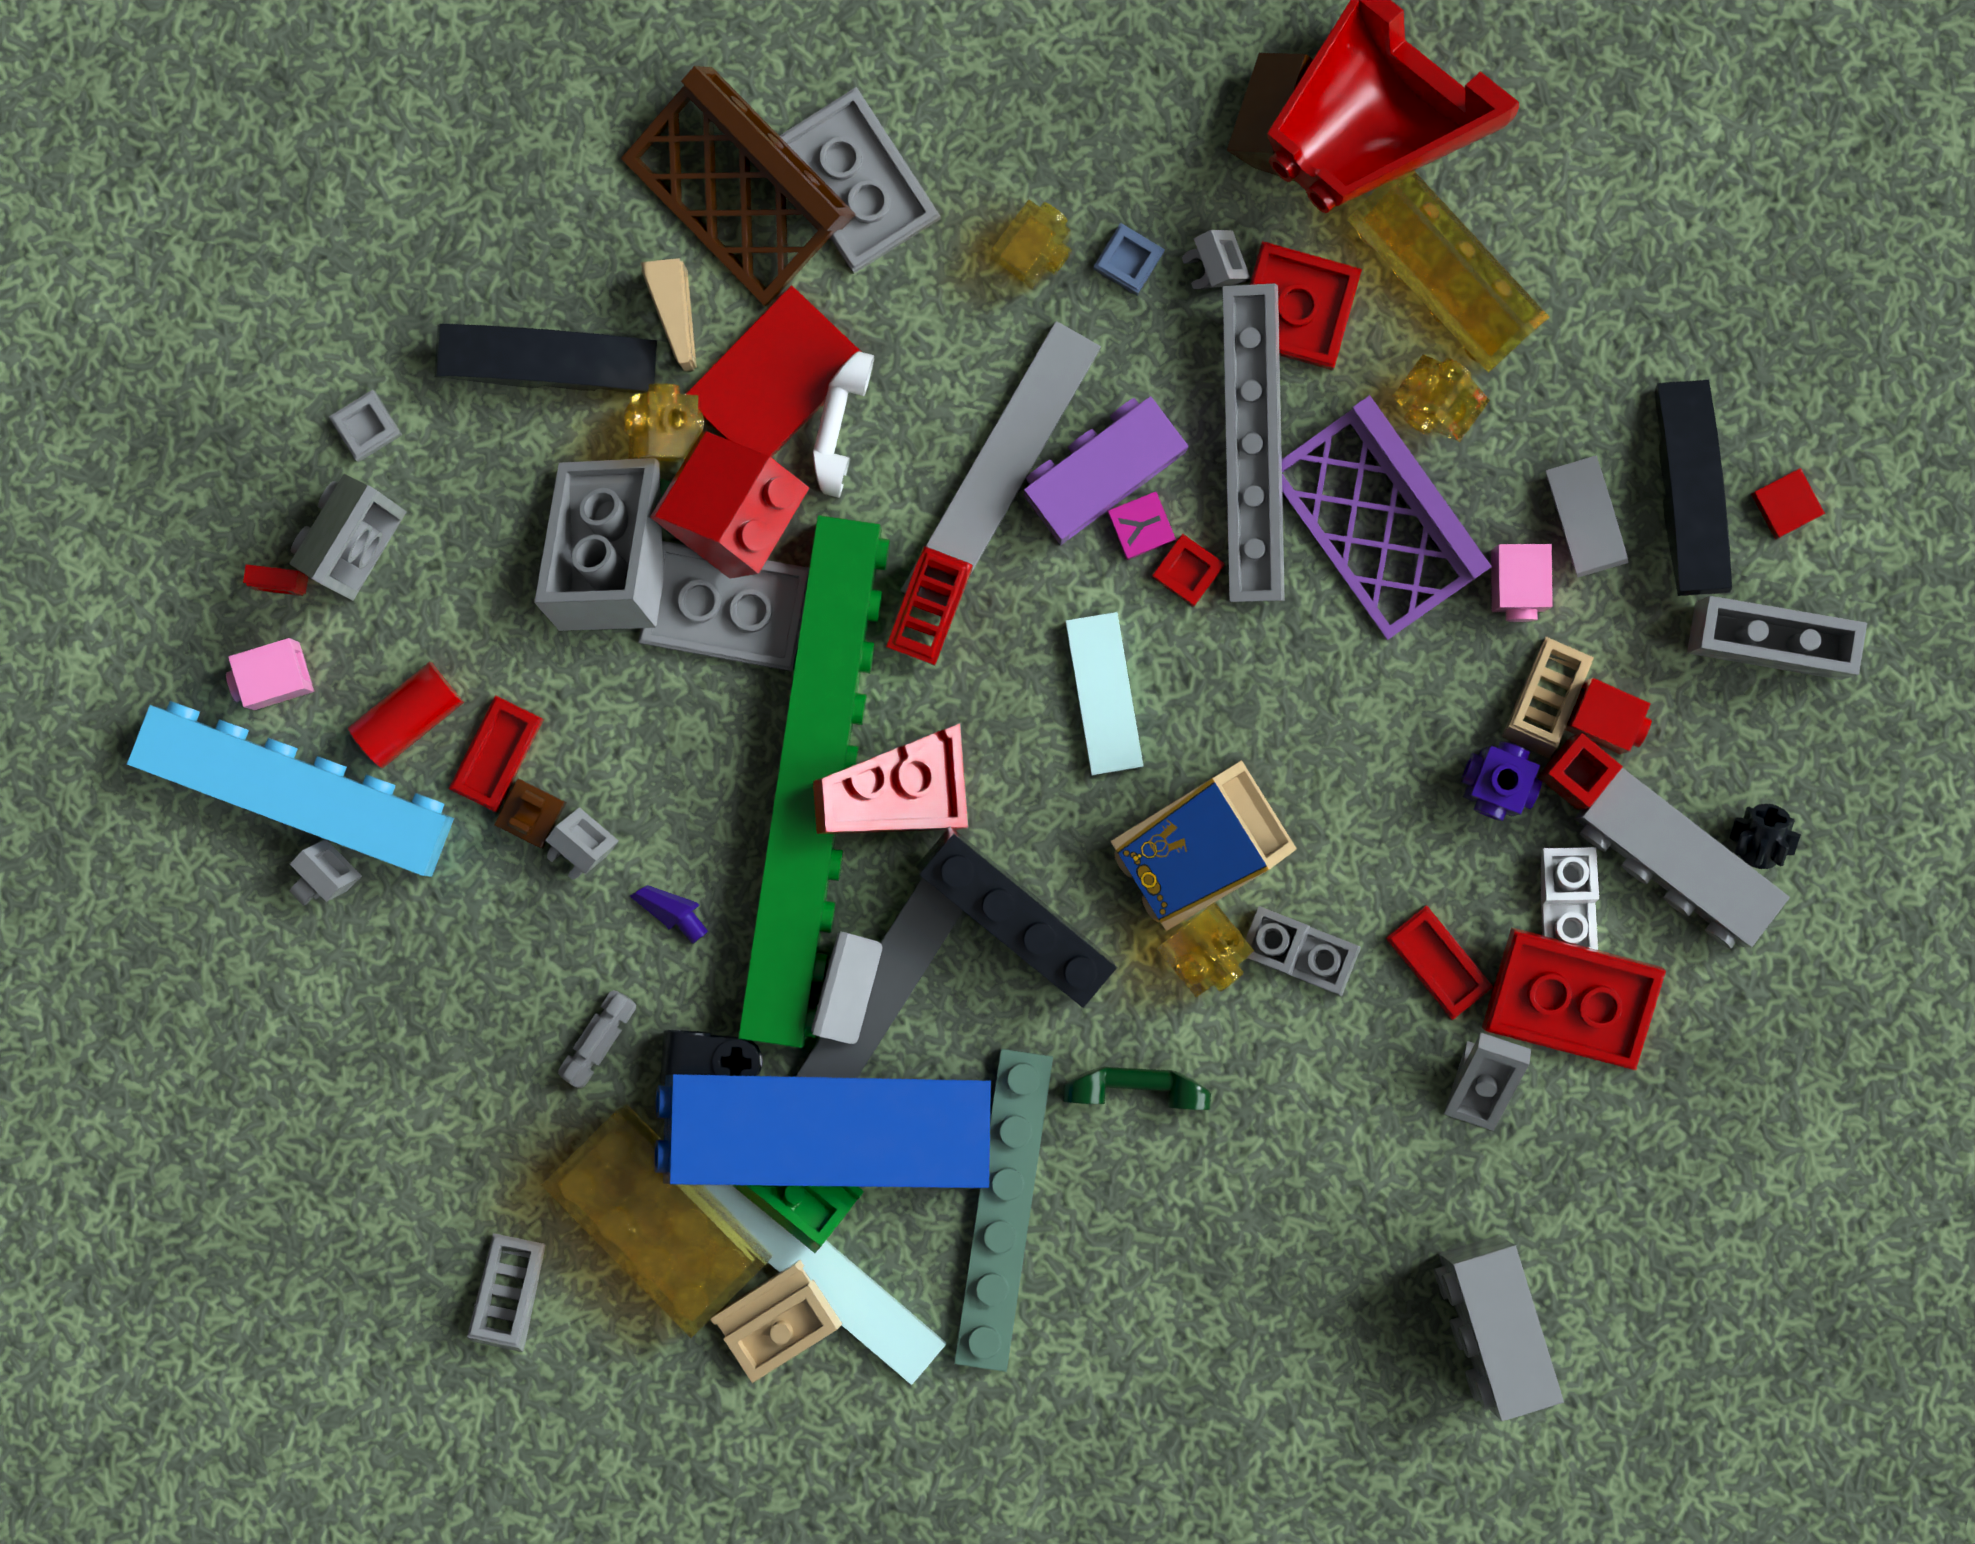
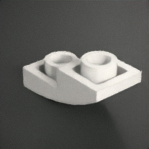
M1596 847L1544 848L1541 856L1542 935L1598 950L1595 902L1599 900Z

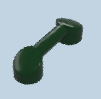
M1104 1066L1069 1080L1064 1084L1063 1102L1105 1104L1106 1088L1169 1091V1108L1210 1110L1211 1093L1208 1089L1174 1070Z

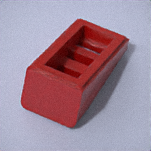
M923 546L886 648L936 666L971 575L973 565ZM931 567L955 576L954 585L952 586L926 576L928 568ZM921 587L949 597L946 606L918 596ZM913 607L942 617L939 626L910 616ZM909 627L934 637L931 647L902 636L905 628Z

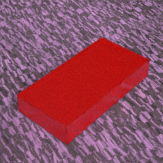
M495 695L449 790L494 812H498L544 719Z
M1427 905L1385 937L1387 942L1451 1020H1454L1493 988L1491 983Z

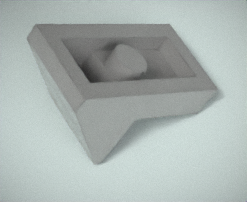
M1481 1032L1475 1043L1467 1041L1444 1115L1494 1131L1529 1066L1531 1049Z

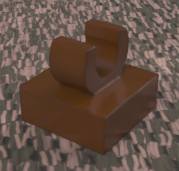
M518 778L494 825L543 849L547 842L545 840L552 832L567 802Z

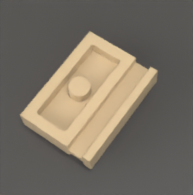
M798 1260L746 1293L710 1318L714 1325L717 1324L725 1335L724 1341L752 1383L838 1330L842 1325V1322L815 1281L810 1280L804 1271V1264L801 1260Z

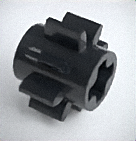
M1759 804L1754 808L1747 807L1743 818L1735 817L1729 838L1738 842L1735 854L1740 855L1745 863L1754 868L1769 869L1776 865L1783 866L1787 855H1795L1801 834L1792 831L1795 820L1783 808L1773 804Z

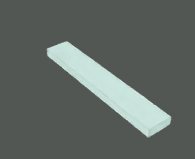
M677 1184L777 1271L781 1272L798 1260H801L804 1264V1271L810 1280L815 1281L842 1322V1326L911 1385L946 1345L943 1339L827 1240L816 1253L812 1252L734 1188L733 1185Z

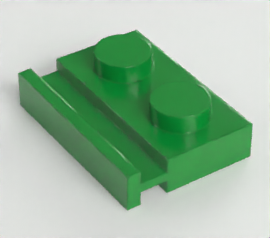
M733 1185L734 1188L814 1253L821 1248L855 1202L864 1193L862 1189L854 1186Z

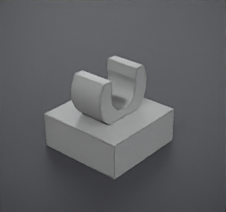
M1209 230L1195 237L1194 241L1197 249L1187 251L1182 257L1184 264L1195 263L1199 260L1203 262L1205 274L1202 278L1191 283L1193 289L1235 286L1251 279L1234 232L1231 230Z
M580 807L555 826L545 840L552 846L547 854L548 860L553 862L562 854L574 864V868L568 874V877L572 880L578 878L583 873L586 875L606 858L619 842Z
M324 839L302 850L290 863L301 878L289 891L303 906L307 905L313 897L317 899L321 896L327 902L347 892L362 875L328 840Z

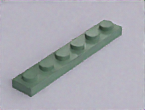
M1001 1048L990 1120L989 1188H980L954 1364L1007 1372L1053 1056Z

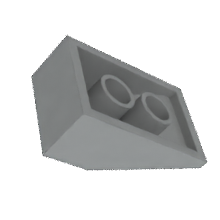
M656 458L559 463L534 602L559 631L656 628L664 581L662 526L650 518L661 500L660 463Z
M343 474L339 482L332 481L321 495L318 508L322 510L312 527L305 526L295 538L291 547V553L295 555L289 564L321 585L353 601L407 511L371 486Z

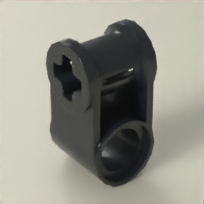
M664 1030L660 1083L665 1084L666 1075L672 1074L735 1076L733 1075V1067L724 1063L725 1057L734 1054L735 1047L742 1048L743 1057L751 1058L752 1061L751 1067L744 1068L740 1076H757L761 1072L763 1065L762 1052L752 1040L739 1039V1037L711 1035V1033L699 1031Z

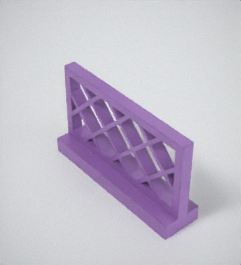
M1369 395L1352 407L1353 409L1282 459V492L1388 640L1492 566ZM1351 424L1363 441L1360 462L1354 463L1330 459L1332 437ZM1325 443L1323 457L1308 455ZM1368 449L1381 467L1365 464ZM1300 460L1321 463L1316 494L1295 491L1283 475V472ZM1328 465L1358 469L1353 500L1322 495ZM1364 471L1383 473L1389 477L1393 483L1390 506L1359 501ZM1398 492L1411 509L1395 507ZM1300 497L1315 500L1313 515ZM1321 501L1352 506L1347 536L1324 533L1317 523ZM1358 507L1388 512L1383 542L1353 538ZM1394 513L1416 516L1424 528L1420 548L1389 544ZM1428 534L1441 552L1426 550ZM1330 540L1345 542L1343 558ZM1351 543L1382 548L1377 579L1353 574L1348 566ZM1388 549L1419 554L1413 585L1382 580ZM1424 555L1447 559L1459 577L1441 590L1419 586ZM1360 582L1375 584L1373 600ZM1381 586L1411 590L1409 612L1389 625L1378 609ZM1418 592L1434 594L1415 608Z

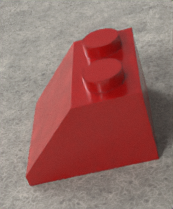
M705 431L701 432L650 518L729 579L760 573L809 487L770 456Z

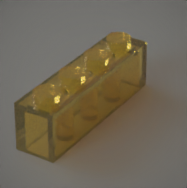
M1415 171L1378 187L1347 219L1358 231L1360 239L1367 246L1373 248L1393 269L1396 278L1402 284L1410 287L1428 307L1431 316L1440 324L1445 325L1463 345L1466 354L1475 362L1480 363L1488 373L1507 358L1549 318L1546 312Z

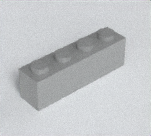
M1624 768L1619 771L1590 808L1581 809L1574 818L1584 826L1580 835L1586 841L1603 852H1606L1610 846L1626 859L1621 865L1624 870L1644 884H1648L1653 879L1668 891L1663 899L1670 906L1687 917L1693 911L1709 923L1705 929L1706 933L1728 949H1731L1734 944H1737L1739 947L1752 948L1790 898Z

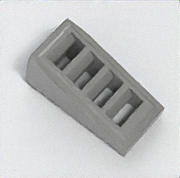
M493 1233L467 1335L468 1339L476 1343L518 1352L524 1351L545 1244ZM502 1247L523 1252L502 1251ZM501 1252L529 1258L528 1267L523 1268L499 1263ZM501 1274L524 1279L523 1287L518 1289L495 1284L496 1275ZM492 1295L518 1300L517 1311L492 1306ZM488 1317L514 1322L512 1331L486 1327Z

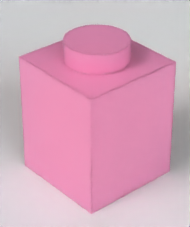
M1499 544L1491 550L1492 612H1506V621L1509 622L1537 621V612H1545L1553 607L1552 544Z
M287 638L228 657L232 671L226 672L227 684L233 699L236 702L242 701V705L245 708L257 710L314 692L300 642Z

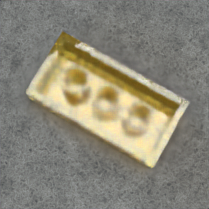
M626 1104L616 1110L541 1186L666 1314L692 1338L768 1263L773 1255L704 1185L663 1184V1173H655L654 1168L656 1140L662 1139Z

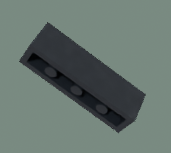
M951 826L948 827L916 866L920 876L1082 1008L1087 1005L1117 969L1110 956Z

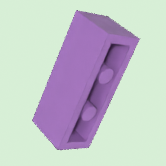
M1151 396L1140 404L1135 398H1132L1110 415L1114 422L1111 426L1098 435L1094 429H1090L1068 446L1072 453L1070 456L1056 466L1052 460H1048L1026 477L1030 485L1024 489L1023 496L1060 546L1186 453L1188 449L1187 443Z

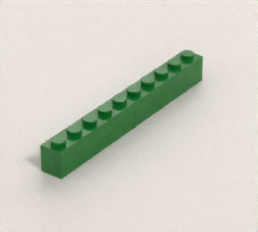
M821 515L817 517L739 1039L802 1048L805 1045L806 1037H816V1035H812L813 1032L811 1031L818 1007L811 1005L813 985L823 986L828 954L818 952L821 932H832L836 902L826 901L829 880L839 881L843 850L834 849L836 834H817L813 781L855 765L858 761L859 746L850 745L853 724L863 725L867 694L858 693L860 673L870 674L875 646L874 642L865 641L868 621L878 622L882 601V591L873 590L876 569L886 571L890 539L881 538L882 529L880 524Z

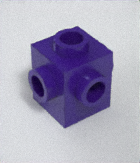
M1500 741L1498 748L1493 746L1481 749L1479 755L1472 753L1466 764L1461 778V782L1467 784L1463 798L1476 802L1473 809L1475 812L1498 821H1503L1505 815L1511 817L1521 815L1524 807L1527 809L1533 807L1539 795L1542 780L1537 779L1536 775L1540 765L1527 760L1530 754L1529 751L1507 742ZM1502 770L1510 771L1515 778L1510 790H1504L1498 785L1497 777Z

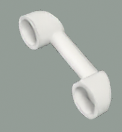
M859 351L854 353L840 367L829 383L813 449V463L817 481L821 491L826 495L840 498L844 485L842 480L843 476L847 474L850 458L834 454L848 393L865 396L874 362V355Z

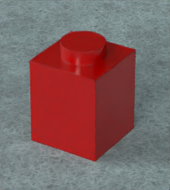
M1595 678L1584 681L1565 730L1576 735L1583 733L1594 743L1618 754L1631 751L1632 746L1639 748L1648 734L1652 719L1645 716L1651 703Z
M1580 733L1568 738L1537 777L1575 809L1580 810L1590 808L1623 766L1586 735Z

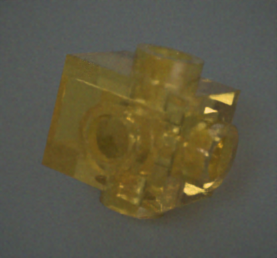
M1422 354L1393 394L1394 399L1407 412L1403 418L1411 427L1427 436L1432 431H1435L1457 442L1463 439L1490 401L1471 379L1472 374L1459 362L1451 358H1446L1444 362H1441Z
M649 384L648 392L630 396V404L627 405L623 417L624 431L629 436V459L656 458L660 462H683L701 432H703L704 420L701 410L698 409V395L680 394V386L675 384Z
M1215 902L1187 921L1157 947V950L1195 997H1198L1213 985L1221 992L1244 974L1239 964L1254 952L1240 931L1231 923Z

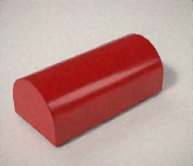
M429 661L348 727V731L368 757L380 768H384L460 707L464 701L434 664Z

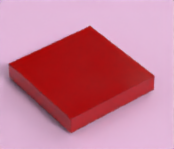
M1262 241L1250 285L1274 283L1278 285L1280 356L1334 370L1362 269Z

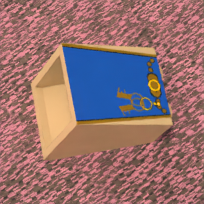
M1242 760L1111 840L1112 845L1116 849L1114 854L1118 866L1128 877H1133L1143 893L1142 901L1146 911L1153 920L1161 922L1166 931L1270 870L1297 849Z

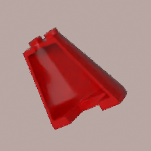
M1350 0L1267 133L1274 154L1269 158V163L1281 179L1286 182H1291L1294 179L1305 189L1308 198L1318 210L1323 213H1329L1335 206H1340L1503 129L1517 115L1519 102L1481 71L1465 87L1405 40L1404 10L1392 0Z

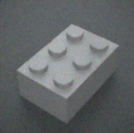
M1497 1235L1438 1253L1442 1267L1435 1268L1434 1273L1443 1299H1449L1450 1304L1455 1306L1458 1317L1450 1320V1326L1458 1349L1460 1351L1464 1350L1466 1356L1471 1358L1473 1369L1465 1371L1474 1401H1480L1483 1410L1489 1409L1501 1421L1564 1403L1516 1245Z

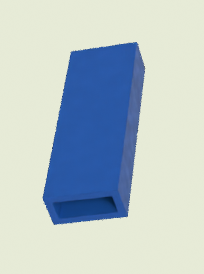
M666 1075L665 1086H658L656 1091V1117L664 1118V1140H656L655 1173H663V1184L989 1188L991 1081Z

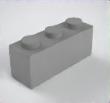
M1708 596L1695 602L1687 654L1843 680L1859 675L1867 623Z

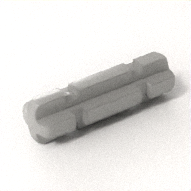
M615 990L609 992L600 1006L604 1011L601 1015L597 1013L594 1015L573 1047L577 1052L573 1057L568 1055L559 1068L558 1074L561 1078L574 1087L581 1089L586 1086L594 1074L591 1067L593 1064L599 1065L622 1031L618 1026L621 1022L627 1023L636 1010V1004L621 992Z

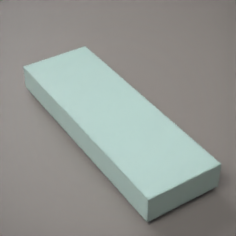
M1114 612L1066 620L1091 776L1144 767L1118 613Z

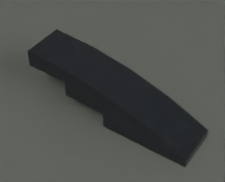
M440 323L437 328L434 377L527 388L547 386L584 391L603 389L651 394L654 392L657 340L549 329Z
M1709 380L1657 383L1655 402L1661 433L1659 455L1666 493L1663 500L1664 519L1678 596L1730 593L1732 590L1729 530L1718 431Z

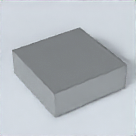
M374 390L369 391L329 416L357 462L362 461L402 436L399 428Z

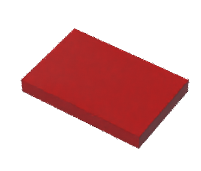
M791 285L683 397L727 440L772 458L825 403L829 383L840 367L854 353L862 351Z
M1511 927L1482 1028L1494 1034L1636 1070L1666 970L1660 966Z

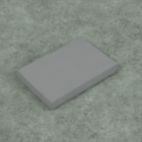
M857 87L780 135L799 157L856 214L843 230H837L830 237L853 274L941 219L940 214Z
M662 541L664 581L656 628H641L638 643L791 672L794 671L810 568L767 560L759 574L729 579L688 546Z

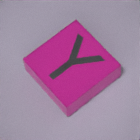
M1156 491L1107 512L1126 560L1176 540Z

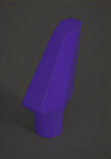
M649 885L630 895L633 900L663 923L668 930L677 925L692 945L709 932L693 912L699 906L697 902Z

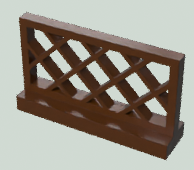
M694 66L681 80L684 86L621 159L736 278L766 306L780 294L837 230H843L856 214L713 67ZM690 100L703 112L704 135L680 136L679 113ZM669 125V136H660ZM714 125L724 135H714ZM704 141L705 173H681L680 142ZM715 141H731L739 149L740 172L716 173ZM654 142H669V174H654L640 159ZM750 161L760 172H750ZM716 178H740L741 210H717ZM750 178H767L775 186L776 209L751 210ZM660 179H671V190ZM681 179H705L706 210H690L682 202ZM786 198L796 209H786ZM752 215H776L777 247H753ZM787 215H803L818 230L805 246H787ZM696 216H706L707 227ZM717 216H741L742 247H726L717 238ZM798 252L788 263V253ZM733 253H742L743 264ZM753 253H777L778 276L767 288L753 275Z

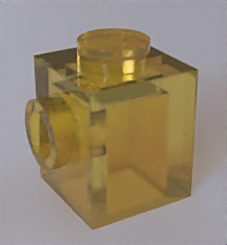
M1028 199L991 249V259L1028 287L1034 289L1046 271L1056 275L1072 253V249L1067 246L1071 234V229L1065 226L1068 222L1067 218L1059 210L1046 202H1043L1039 207Z

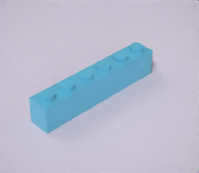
M173 701L169 702L166 710L152 705L149 706L127 765L419 875L432 877L454 820L453 817L442 814L444 803L418 793L414 794L412 802L394 796L392 794L396 785L367 774L363 783L344 777L346 766L319 756L316 757L314 765L295 758L298 748L271 738H267L265 746L246 740L249 732L248 729L221 719L218 720L216 728L197 722L200 711Z

